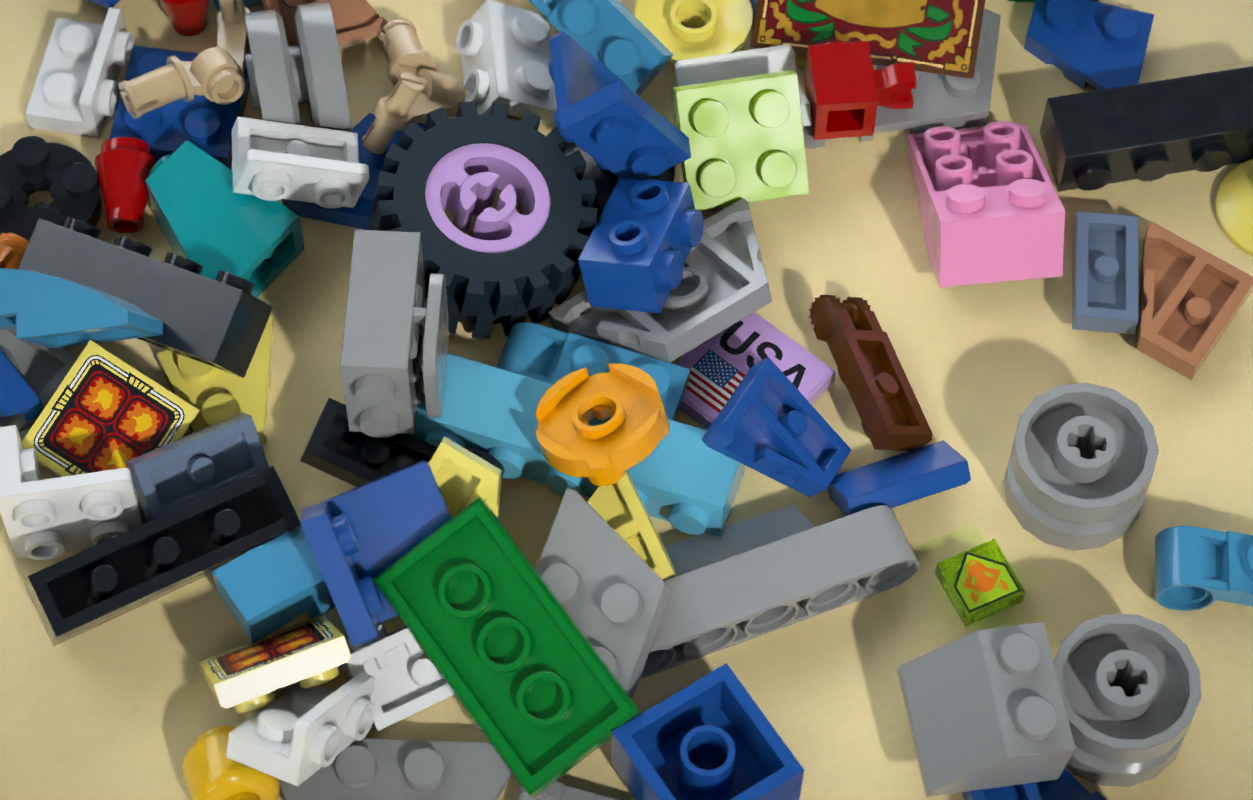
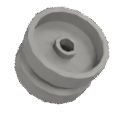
M329 0L298 5L294 14L298 44L290 46L287 44L283 19L275 9L244 14L250 53H245L254 109H260L262 120L301 125L298 103L308 102L313 127L351 132L347 92Z
M1095 384L1059 385L1035 397L1020 415L1003 481L1009 509L1023 529L1045 544L1073 551L1101 548L1124 536L1140 515L1145 494L1153 477L1159 451L1153 425L1136 403L1114 389Z
M1106 614L1081 623L1062 640L1053 661L1076 748L1066 768L1074 775L1100 786L1131 787L1156 778L1176 759L1201 699L1199 668L1187 645L1165 625L1140 615Z

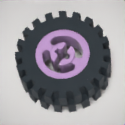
M476 101L460 102L456 118L453 119L448 118L443 107L429 112L424 131L414 121L402 131L400 145L397 146L392 143L385 155L383 169L379 173L369 230L421 233L426 297L428 298L430 275L445 274L449 333L455 335L458 322L472 324V338H489L493 323H502L505 336H508L513 325L525 322L527 313L535 324H539L549 317L548 312L552 310L554 301L561 305L570 295L574 281H577L581 270L578 259L587 241L591 238L590 235L596 224L598 208H593L592 206L597 191L593 178L582 180L587 162L580 151L577 150L565 156L564 149L567 141L559 133L557 127L555 126L547 136L543 135L538 131L541 117L528 110L525 111L521 122L507 118L509 104L493 102L490 115L477 114ZM496 189H500L502 192L499 196L497 207L494 209L491 206ZM516 202H517V203L519 204V206L521 207V209H522L524 215H522V214H520V213H518V212L516 211V209H515ZM443 209L450 210L453 213V224L447 218ZM472 215H475L477 218L471 237L466 233L469 230Z

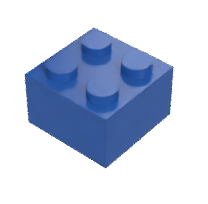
M727 663L612 731L611 764L636 800H800L804 775L803 767Z

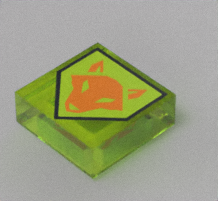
M995 539L936 564L935 575L965 627L1022 603L1026 592Z

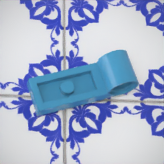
M529 0L559 32L563 31L618 76L638 96L642 94L674 55L619 0Z
M521 322L512 326L496 366L503 370L554 384L569 373L583 368H587L589 376L598 373H610L607 364H628L643 370L654 379L667 418L674 421L690 376L689 368L571 332L565 333L530 322Z
M1175 526L1160 531L1155 537L1156 601L1165 608L1178 611L1203 609L1212 605L1216 600L1253 607V535L1232 531L1223 532L1195 526Z

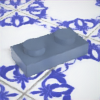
M1077 211L1073 224L1072 329L1135 334L1138 324V216Z
M243 412L126 461L147 522L269 468L252 416Z

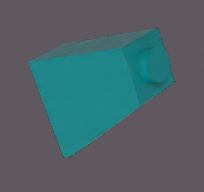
M188 140L172 155H166L158 160L146 179L153 215L175 254L202 265L201 276L215 280L219 270L231 273L255 284L251 295L258 298L304 251L299 215L277 200L267 201L259 199L255 195L233 193L232 170Z

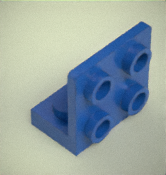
M427 461L417 462L302 510L300 524L353 647L377 638L379 623L399 615L373 579L452 519Z

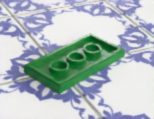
M481 497L373 579L529 796L536 797L610 740L613 730L642 714L641 710L524 552Z

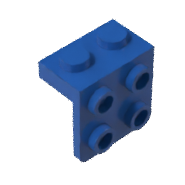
M561 31L550 37L552 59L548 63V69L555 85L557 109L554 110V121L559 133L566 141L574 142L593 157L601 169L609 170L618 178L646 180L650 177L658 176L667 169L691 158L689 138L626 86L618 76L565 32Z

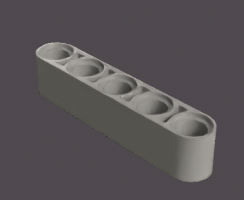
M887 505L867 508L664 580L672 589V593L640 678L651 676L884 592L910 579L920 566L893 509Z

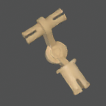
M219 0L221 11L217 14L216 18L218 25L216 47L202 51L193 61H180L175 55L167 58V65L119 83V89L122 91L120 93L122 100L134 119H138L143 114L179 99L188 103L194 99V95L205 96L210 101L220 105L231 104L241 97L245 90V53H250L244 14L251 13L247 7H244L243 0Z
M396 19L388 22L383 26L386 34L379 33V42L390 62L388 68L389 78L395 87L389 97L380 98L373 110L376 118L366 135L361 139L363 146L375 154H383L396 130H404L406 126H409L414 121L416 123L425 122L429 112L441 107L444 108L447 116L456 117L459 103L465 102L466 89L464 84L458 82L454 76L436 72L434 59L428 52L423 50L417 37L415 26L406 19Z

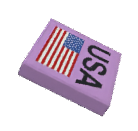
M754 312L685 353L678 360L676 365L690 369L689 382L679 410L708 431L750 368L767 357L775 363L811 405L834 383L836 371Z

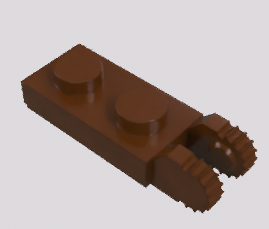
M835 295L815 297V301L811 303L812 307L809 309L810 324L814 325L813 330L817 339L827 342L838 367L839 377L849 391L862 420V428L871 440L874 449L911 451L924 447L932 440L931 436H933V433L887 333L882 331L874 311L870 310L871 305H868L867 300H863L860 297H847V300H842V303L840 298H836Z

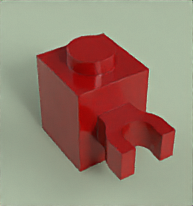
M836 40L820 45H808L804 82L807 99L810 102L813 140L873 136L878 106L897 110L913 108L914 101L911 89H916L917 84L914 63H896L882 69L873 70L868 41L845 42Z

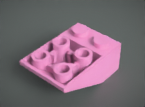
M996 121L982 128L956 130L951 127L938 126L926 130L925 133L907 134V147L927 253L939 287L1063 276L1065 210L1025 124L1016 125L1012 122Z

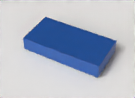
M942 440L837 474L827 489L829 498L848 516L880 505L894 508L967 484L968 481H971L967 459Z

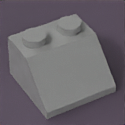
M1044 622L977 630L902 664L898 668V677L926 797L1059 779L1076 749Z

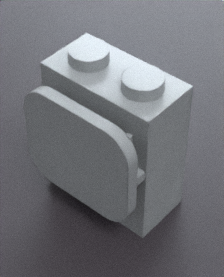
M355 230L340 362L349 431L363 432L368 436L376 438H388L396 434H415L417 404L422 402L423 393H425L427 417L441 418L443 411L449 340L445 274L430 275L427 298L420 232Z

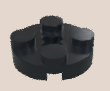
M27 136L15 142L12 150L0 155V234L14 233L30 241L39 218L64 226L67 217H71L94 227L97 226L102 215L101 188L95 167L92 166L91 162L83 154L63 144L46 143L40 137ZM38 191L50 192L53 199L50 204L38 202L34 207L28 206L30 202L28 197Z

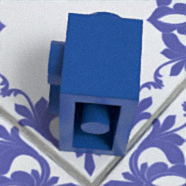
M619 178L590 235L591 238L587 241L578 259L590 307L661 314L671 290L677 289L682 281L684 263L691 248L699 245L703 234V216L700 210L695 209L690 183L660 181L656 179Z

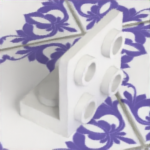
M16 425L0 427V514L16 559L26 557L34 560L54 559L66 551L91 548L144 524L130 469L120 468L40 480L35 448H23Z

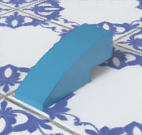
M0 268V330L16 328V339L53 349L85 345L89 340L101 343L163 335L162 321L136 305L109 293L35 271Z
M302 527L268 541L212 571L218 596L252 644L303 613H306L309 619H312L336 607Z

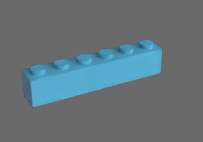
M448 353L441 418L427 417L425 393H423L422 402L417 404L415 434L410 435L436 447L446 437L460 446L482 450L495 457L503 465L505 470L503 478L517 479L523 477L543 483L552 491L564 496L566 489L569 488L576 490L582 496L590 498L599 487L592 484L588 477H573L556 470L544 458L535 432L538 427L535 413L540 399L553 384ZM612 417L605 420L593 418L589 421L590 426L601 425ZM668 419L670 429L667 436L660 441L657 447L644 460L627 469L649 516L670 522L674 528L687 534L701 535L707 533L721 538L744 475L745 465L707 447L701 440L707 430Z

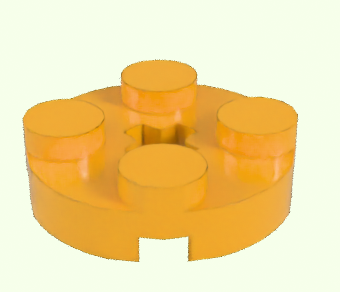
M607 364L610 373H598L589 376L587 368L571 372L554 383L542 396L535 413L538 420V427L535 432L544 458L556 470L573 477H588L589 481L597 486H608L618 482L624 476L627 469L637 465L650 455L660 441L667 436L670 424L656 382L643 370L628 364ZM612 417L601 425L590 426L589 421L593 418L605 420Z

